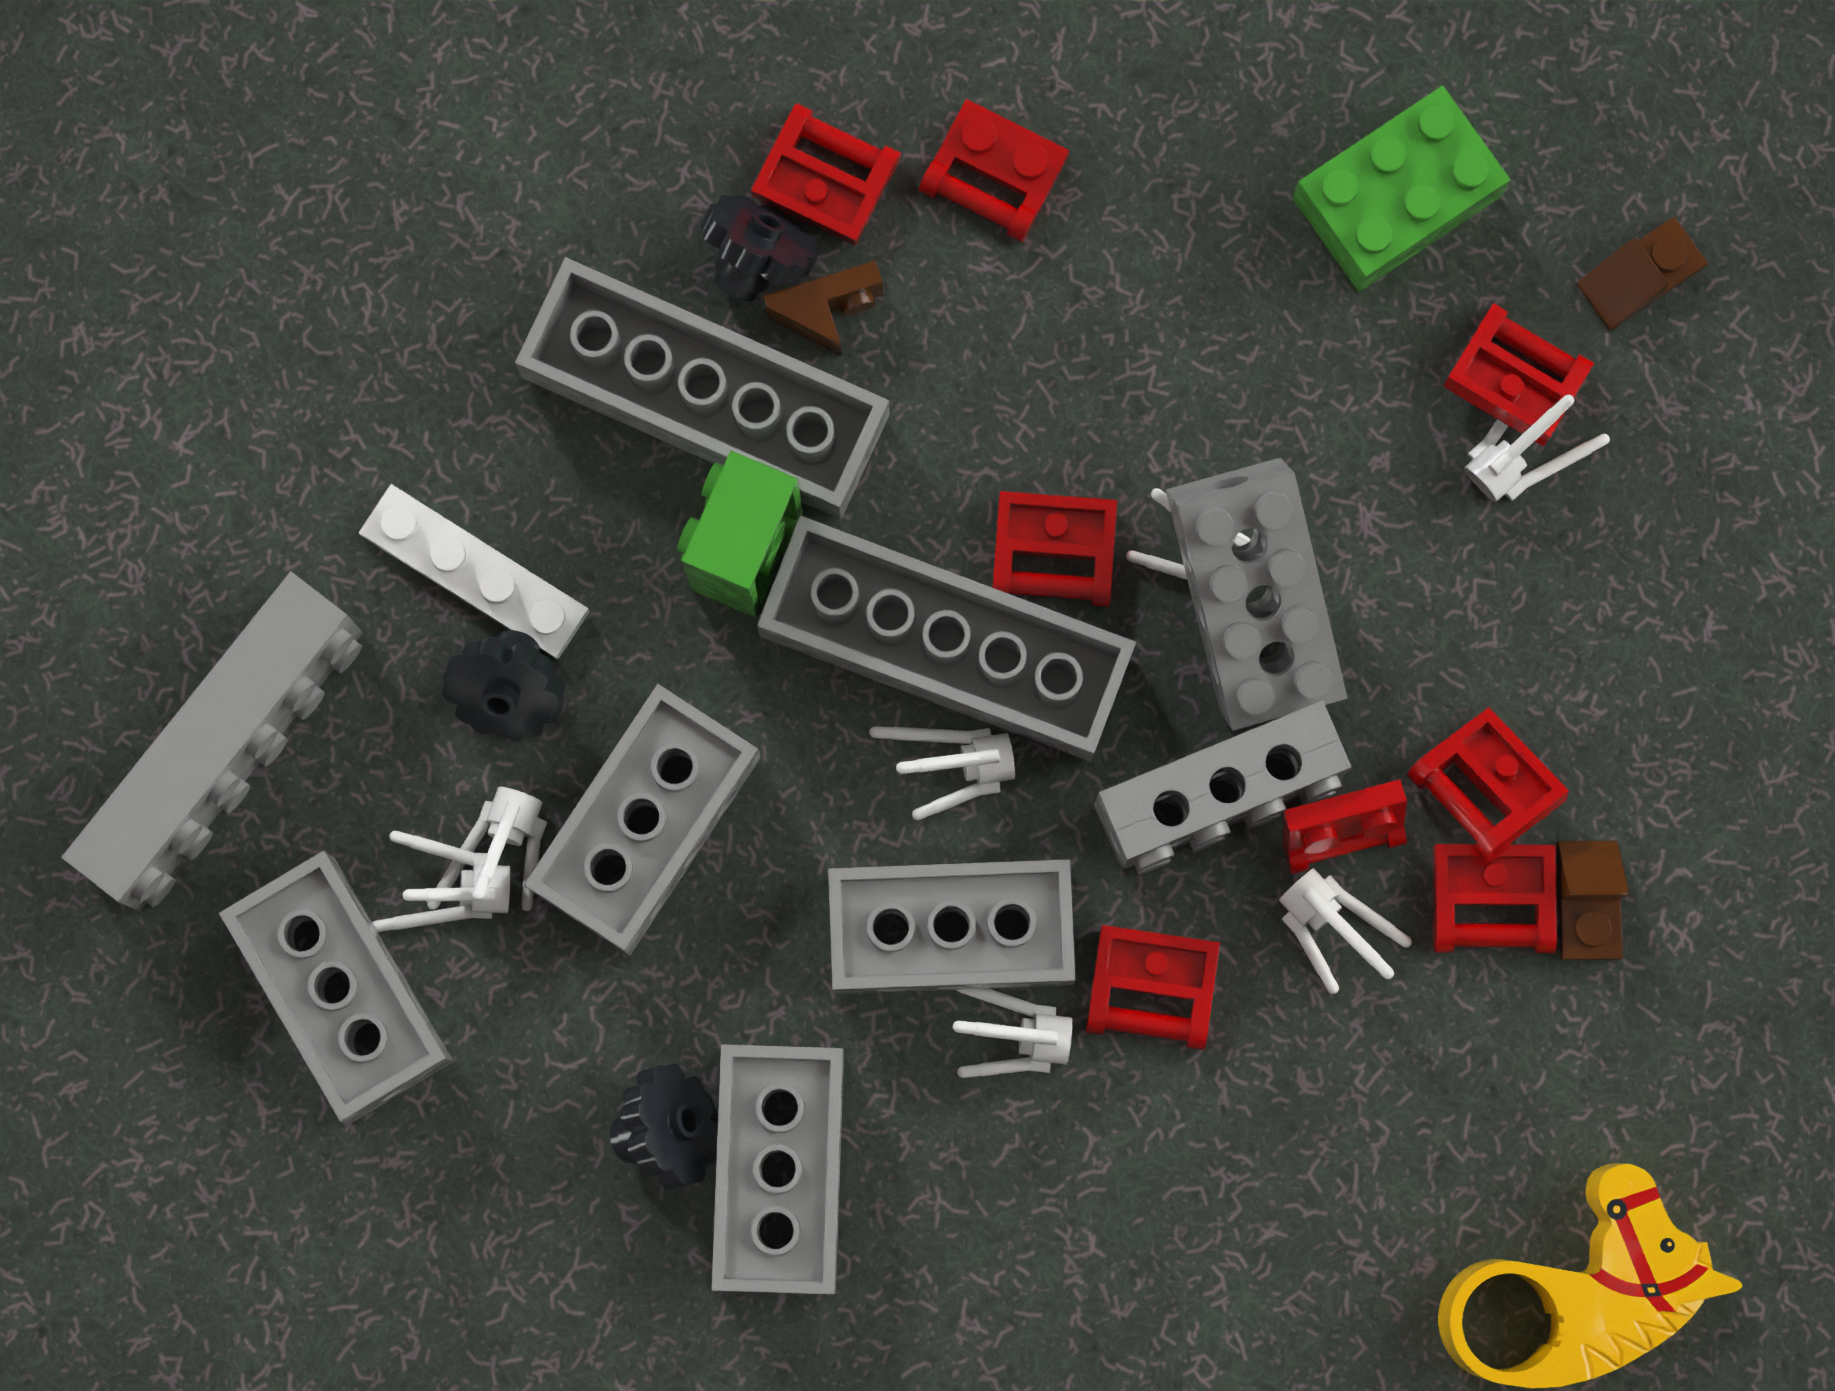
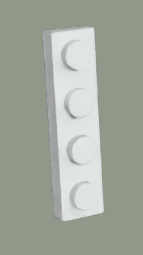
M392 484L359 531L363 538L505 628L530 635L536 640L540 650L556 660L560 658L590 612L581 603Z

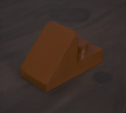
M1674 216L1641 239L1637 240L1634 237L1576 284L1605 326L1611 331L1703 270L1708 265V262Z
M875 260L764 295L765 309L769 320L842 356L841 342L831 311L841 309L842 315L846 316L872 308L876 304L874 298L883 295V281Z
M1557 841L1560 960L1623 959L1621 899L1628 896V885L1618 842Z

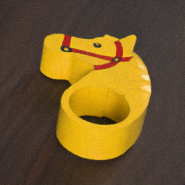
M1606 1164L1595 1169L1590 1174L1586 1184L1587 1202L1599 1220L1597 1227L1591 1235L1589 1265L1586 1270L1573 1272L1504 1259H1490L1477 1262L1462 1270L1447 1286L1439 1306L1438 1327L1441 1340L1450 1357L1462 1369L1474 1376L1499 1384L1525 1388L1563 1387L1595 1379L1639 1358L1674 1335L1693 1317L1706 1298L1736 1292L1742 1288V1283L1737 1279L1713 1270L1707 1242L1696 1241L1673 1225L1663 1206L1655 1181L1647 1171L1632 1164ZM1512 1273L1527 1281L1538 1293L1545 1313L1551 1314V1330L1547 1343H1540L1537 1350L1524 1362L1509 1368H1490L1475 1357L1467 1345L1462 1327L1463 1311L1469 1296L1482 1282L1496 1275Z

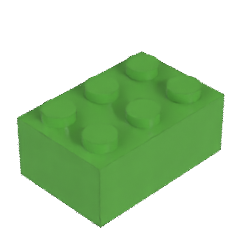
M1442 85L1298 181L1292 199L1357 291L1360 292L1502 197L1511 179Z
M730 450L724 465L715 462L710 469L701 496L706 497L705 509L700 520L690 517L680 537L677 551L682 552L681 561L692 591L756 618L792 538L799 517L803 513L798 478Z

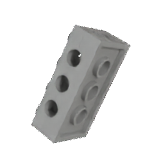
M1281 458L1165 489L1218 707L1232 731L1286 716L1322 700L1326 705L1348 699L1294 471ZM1245 529H1254L1253 536L1248 543L1240 547H1232L1233 540L1239 532ZM1261 585H1267L1266 592L1262 598L1255 602L1246 603V598L1252 589ZM1272 642H1280L1279 648L1274 654L1269 657L1259 658L1262 649Z
M657 684L524 885L531 892L630 956L760 760L759 749ZM683 757L693 763L692 773L684 782L670 784L662 780V768L670 759ZM640 807H652L659 811L657 826L647 834H635L629 830V818ZM617 856L624 859L626 871L620 881L612 885H603L597 882L596 868L604 858Z
M1322 700L1100 791L1094 807L1121 871L1135 866L1138 875H1141L1171 862L1170 858L1175 856L1173 849L1190 843L1193 852H1197L1225 840V835L1231 833L1229 829L1231 825L1245 821L1248 830L1281 817L1280 813L1286 810L1285 803L1299 798L1302 805L1333 796L1336 794L1335 790L1342 787L1340 780L1350 770L1351 764ZM1268 759H1279L1285 762L1291 771V779L1278 780L1271 776L1266 768L1265 761ZM1215 781H1223L1230 784L1236 792L1237 801L1222 803L1216 800L1210 791L1209 784ZM1162 803L1173 805L1181 813L1182 824L1172 827L1163 825L1156 819L1153 807Z
M320 852L219 912L340 1122L353 1123L454 1062L335 858L327 852ZM315 921L320 930L318 942L310 950L299 952L294 940L296 931L304 923ZM345 972L350 981V990L342 1001L330 1004L325 997V984L332 975ZM374 1023L380 1031L379 1046L371 1054L361 1056L354 1045L355 1035L362 1026Z
M1070 859L828 869L832 990L834 994L1073 985L1075 982ZM1007 910L1021 913L1028 922V932L1017 940H1007L1001 937L994 926V920L1000 913ZM953 912L964 917L969 926L967 935L957 942H946L940 939L934 931V924L941 915ZM886 915H897L903 918L909 927L905 939L894 945L880 942L874 934V927L880 918Z
M721 1044L712 1291L836 1294L844 1070L843 1048ZM779 1092L793 1095L798 1103L796 1117L790 1123L783 1126L769 1123L764 1114V1107L768 1098ZM774 1153H786L795 1162L796 1172L794 1178L783 1187H772L763 1178V1163L767 1157ZM773 1213L786 1215L791 1220L794 1229L791 1241L780 1249L768 1247L760 1236L762 1221Z

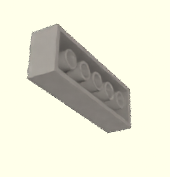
M566 257L515 361L523 379L711 463L717 462L724 465L730 450L796 477L798 478L802 503L842 520L890 415L889 400Z
M803 516L799 517L757 624L759 636L1089 762L1093 759L1136 644L1133 640Z
M290 571L61 858L117 902L139 912L142 911L146 904L152 908L157 906L172 889L175 879L170 874L182 859L186 857L189 860H193L209 843L213 832L208 827L223 809L225 812L230 813L245 798L250 789V785L245 780L257 765L261 763L266 767L281 753L288 741L282 734L296 716L304 720L320 704L325 695L320 686L335 669L337 672L342 673L356 659L362 648V645L357 642L363 634L361 629L345 612Z

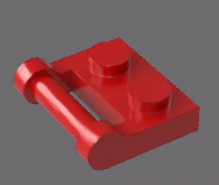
M966 99L937 155L926 170L918 191L933 199L940 195L1008 229L1007 236L1023 243L1062 170L1070 150ZM954 162L1024 196L1023 203L1019 208H1016L950 175L949 172Z
M796 103L751 188V196L856 246L886 185L890 182L900 162L902 153L886 145L881 150L812 117L813 110ZM803 137L870 169L871 172L865 182L796 149L798 142Z
M1493 303L1442 387L1523 434L1565 395L1569 394L1573 398L1575 397L1593 367L1594 362L1581 354L1574 358L1507 318L1508 311ZM1495 337L1564 378L1562 383L1491 342L1492 338ZM1565 412L1535 440L1536 443L1543 447L1546 445Z
M1000 491L992 588L1016 595L1092 600L1091 606L1109 607L1117 500ZM1013 555L1093 560L1095 561L1094 576L1012 571Z
M1489 707L1421 757L1407 773V777L1418 789L1426 788L1477 842L1475 849L1487 862L1500 856L1514 840L1566 802L1569 790ZM1454 763L1505 818L1494 826L1443 771Z
M1401 780L1283 810L1282 847L1290 874L1308 871L1309 864L1371 847L1386 844L1388 849L1406 845L1407 839L1404 823L1407 799Z
M1435 844L1433 846L1434 953H1453L1454 947L1534 948L1536 954L1555 953L1557 944L1555 845L1510 844L1500 856L1490 862H1487L1475 849L1476 844ZM1455 906H1535L1534 924L1455 923Z
M1101 925L1086 1033L1104 1035L1105 1030L1186 1041V1048L1205 1050L1220 942ZM1118 989L1192 1000L1190 1018L1108 1006L1110 990Z

